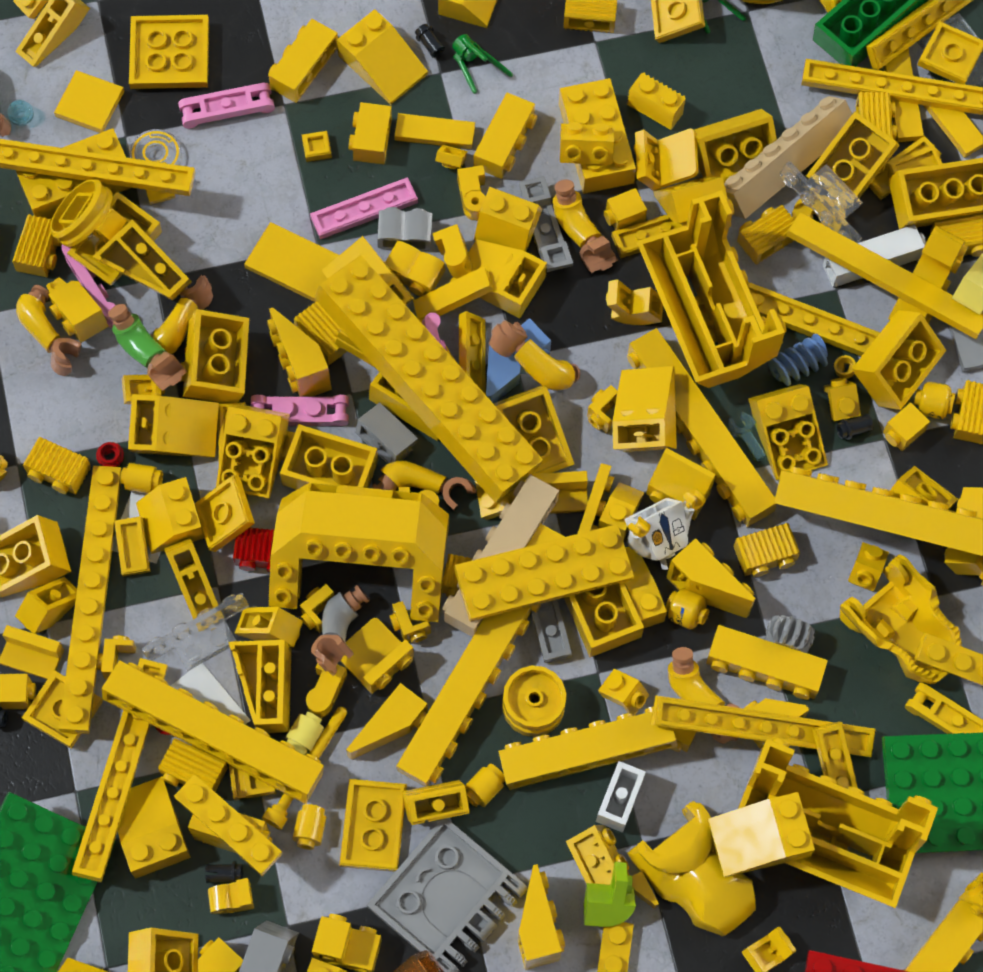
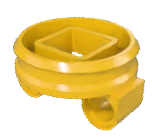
M90 179L76 186L64 198L53 215L50 229L54 238H59L64 246L72 247L82 242L91 233L107 243L125 226L127 221L118 212L110 208L113 198L112 191L108 187L102 186L100 180Z

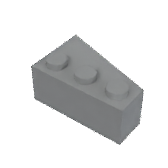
M266 920L254 928L239 972H284L286 965L290 963L293 956L294 945L299 932Z

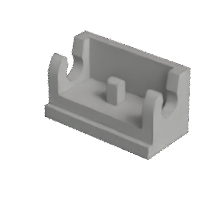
M380 402L358 419L355 433L367 445L377 448L378 455L387 464L394 461H403L413 452L411 447L417 443L418 438Z

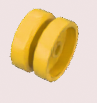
M531 665L521 668L512 674L504 686L502 707L505 720L511 728L524 736L537 737L549 734L558 727L564 716L566 690L563 681L555 672L542 666Z

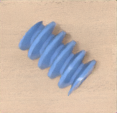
M813 334L811 338H805L802 343L794 344L793 348H786L784 353L779 352L778 356L767 361L768 367L776 380L782 381L786 386H790V376L795 381H799V372L805 377L809 376V366L814 372L819 370L817 362L823 367L828 366L826 358L828 356L827 348L820 335Z

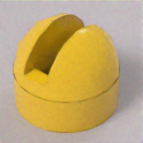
M847 355L838 357L834 363L837 376L847 379L853 377L855 373L852 368L856 364L855 360ZM849 364L848 371L844 372L845 365Z

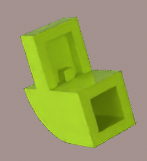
M614 862L610 885L587 883L583 903L584 925L611 927L625 922L633 914L636 907L634 887H632L633 879L632 875L627 874L626 863Z

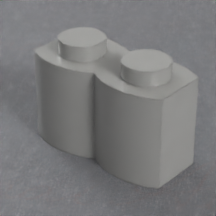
M396 207L379 210L378 248L392 250L397 241H402L420 251L431 250L432 213L421 208L407 212L401 211Z

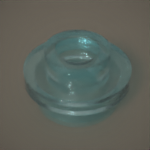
M16 100L10 104L7 116L11 123L22 126L28 124L33 119L34 111L28 102ZM21 112L25 113L21 116H17Z

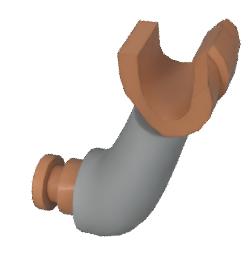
M359 585L354 587V592L348 591L345 595L339 592L327 601L322 617V635L315 640L311 648V653L316 657L317 663L332 676L336 674V665L344 655L348 658L354 655L353 651L345 643L347 629L350 623L359 616L357 610L362 607L361 603H368L370 601Z

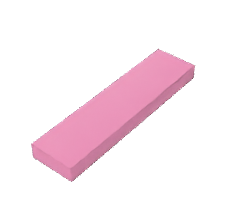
M407 177L310 213V218L321 240L379 218V210H385L388 207H396L401 210L417 204L418 198Z

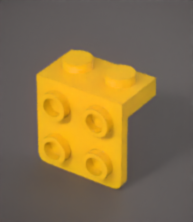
M690 128L659 140L644 129L635 132L634 152L636 154L635 175L637 179L651 190L656 191L697 176L699 169L696 131Z
M372 618L345 642L354 655L350 658L344 655L340 662L373 694L377 689L381 690L387 686L396 672L404 670L411 664L414 651L413 646L406 639L401 642L378 618Z

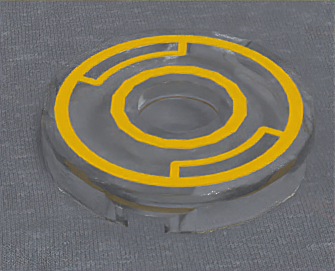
M152 129L141 133L132 142L129 152L130 158L158 160L160 163L166 162L173 165H180L183 155L179 140L172 133L160 129ZM159 150L163 152V155L158 159H152L149 157L150 153Z

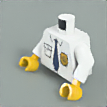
M698 489L695 490L694 495L690 492L683 495L684 502L665 498L625 518L626 525L630 531L627 541L628 546L641 557L659 560L662 569H669L670 562L675 557L674 552L686 547L688 544L687 535L694 511L705 504L706 498Z

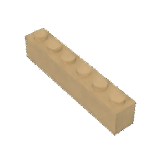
M832 96L822 99L818 106L809 113L804 114L799 122L785 130L781 137L772 144L767 145L756 158L748 161L744 168L726 180L724 185L727 197L731 200L734 207V216L747 219L823 154L852 115L845 99Z
M529 475L525 482L520 481L513 494L516 498L511 505L508 503L505 505L499 517L502 519L498 527L493 526L485 539L488 542L483 550L478 549L472 560L527 547L540 523L544 524L558 501L559 490L532 475ZM457 584L459 590L454 597L450 595L442 610L445 611L444 622L473 637L484 618L469 621L460 587Z

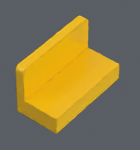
M587 471L531 474L559 490L558 501L550 514L585 512L588 504Z
M6 625L2 635L6 640V644L0 656V664L48 680L52 672L57 670L64 653L61 643Z

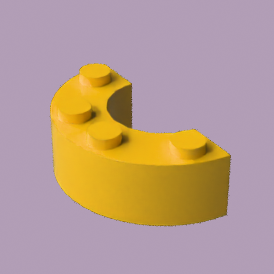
M935 226L922 250V255L913 274L947 292L951 281L947 279L951 272L956 274L969 246L965 245V240ZM898 298L888 319L891 320L898 310L919 312L924 316L928 324L933 316Z

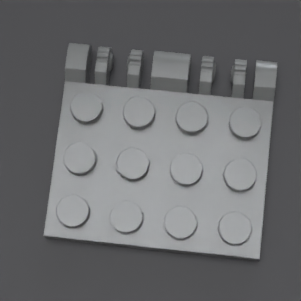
M445 818L440 819L370 900L367 908L426 957L441 972H459L460 970L443 954L446 952L463 967L468 961L451 944L458 938L466 948L476 952L480 947L463 930L467 928L480 941L485 942L497 925L481 909L485 907L489 913L499 921H502L506 917L504 912L489 899L496 892L507 905L514 907L517 904V900L501 885L504 884L519 898H522L528 891V887Z

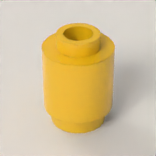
M129 463L127 468L123 467L120 483L124 484L125 490L149 493L162 484L163 471L157 470L155 466Z
M493 764L482 767L465 785L468 802L475 807L478 805L485 807L504 787L505 777L502 771Z
M313 804L302 805V810L298 811L292 837V840L297 842V847L313 850L315 846L321 845L327 818L324 815V808Z

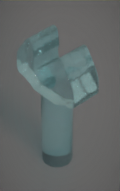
M741 412L740 419L745 425L743 428L737 427L734 420L730 418L728 431L732 437L742 438L757 461L764 459L766 454L752 434V428H754L756 423L754 418L745 412Z

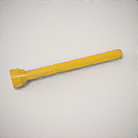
M345 707L337 708L309 754L318 759L321 757L347 715ZM284 793L277 805L273 804L271 808H267L262 819L270 826L282 830L288 820L286 818L288 815L287 809L294 798Z

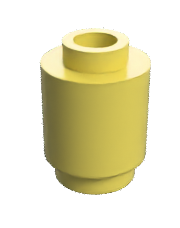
M308 711L305 715L299 714L286 736L287 742L294 746L295 751L306 755L307 751L311 752L324 729L320 724L322 719Z

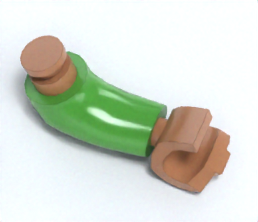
M118 304L110 309L108 316L113 320L112 331L117 342L134 360L148 369L147 374L162 391L171 385L173 387L182 380L181 377L187 373V370L174 355L167 353L153 339L142 324L139 316L131 314L125 304Z

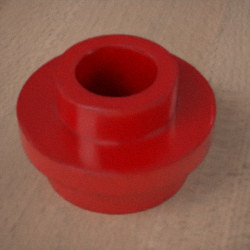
M106 442L98 448L96 459L100 466L118 467L124 460V452L119 444ZM108 454H115V457L112 460L106 459V456Z

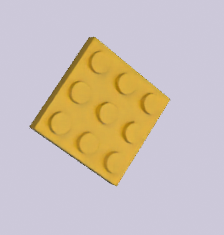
M208 15L131 16L130 89L208 87Z

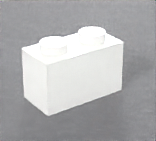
M618 761L598 812L597 823L623 833L646 771Z

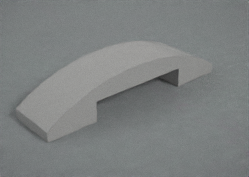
M542 176L519 182L522 199L538 204L542 208L533 238L541 260L547 262L546 271L550 272L573 266L567 243L563 240L554 215L551 195L545 177Z

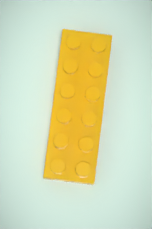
M618 524L454 566L470 622L627 582L634 578Z

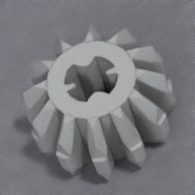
M776 615L772 617L767 626L765 640L808 653L813 644L815 629L809 623L801 621V619H796L792 616Z

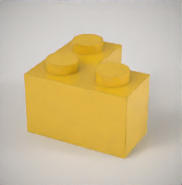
M329 914V918L321 916L312 948L314 958L334 966L358 972H374L382 942L381 935L376 934L377 930L366 926H360L359 930L353 929L351 923L346 922L347 918L341 915Z

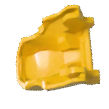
M899 554L883 569V573L889 583L864 605L854 597L844 601L840 605V620L849 629L862 633L875 646L891 651L897 657L907 678L922 683L935 684L949 673L914 660L923 633H928L962 646L960 630L958 626L952 624L944 616L938 607L940 602L936 588L918 573L907 557Z
M692 801L682 809L684 817L688 820L685 825L653 850L642 840L627 854L635 866L643 872L655 892L661 898L679 904L688 913L696 927L720 936H726L741 925L756 910L753 882L743 873L723 877L708 819L711 817L701 803Z

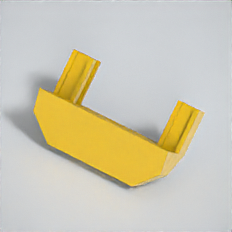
M722 190L691 200L687 225L636 241L696 383L707 388L741 378L778 356L781 344H783L784 334L786 333L785 322L782 317H778L775 309L769 310L767 319L764 316H760L757 309L759 308L755 293H750L747 286L749 283L745 270H740L737 263V251L734 247H730L727 240L734 207L731 200L726 199ZM688 275L697 293L695 297L686 278Z
M307 483L281 499L271 550L268 607L297 609L298 599L301 596L303 559L414 569L410 620L438 622L441 608L444 557L449 530V514L422 493Z
M776 738L773 740L766 739L737 809L770 798L798 792L815 851L810 857L786 862V864L896 908L914 855L927 841L938 807L931 805L932 802L927 798L921 796H914L913 798L909 796L899 809L894 808L890 801L883 798H876L874 800L865 796V792L856 787L849 786L847 789L837 785V781L825 775L818 777L810 774L809 769L798 764L788 765L795 750L789 748L790 745L783 740ZM847 848H853L873 858L872 860L866 859L847 851Z

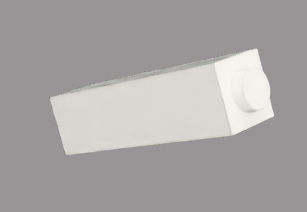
M915 225L858 244L901 266L919 260L926 241L924 235L918 232ZM825 257L823 267L833 288L862 278Z

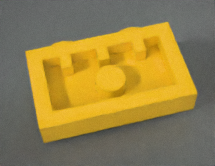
M594 825L566 841L586 884L610 885L614 862L626 863L627 870H629L627 860L622 854H619L615 846L616 838L613 832L606 828L605 825Z

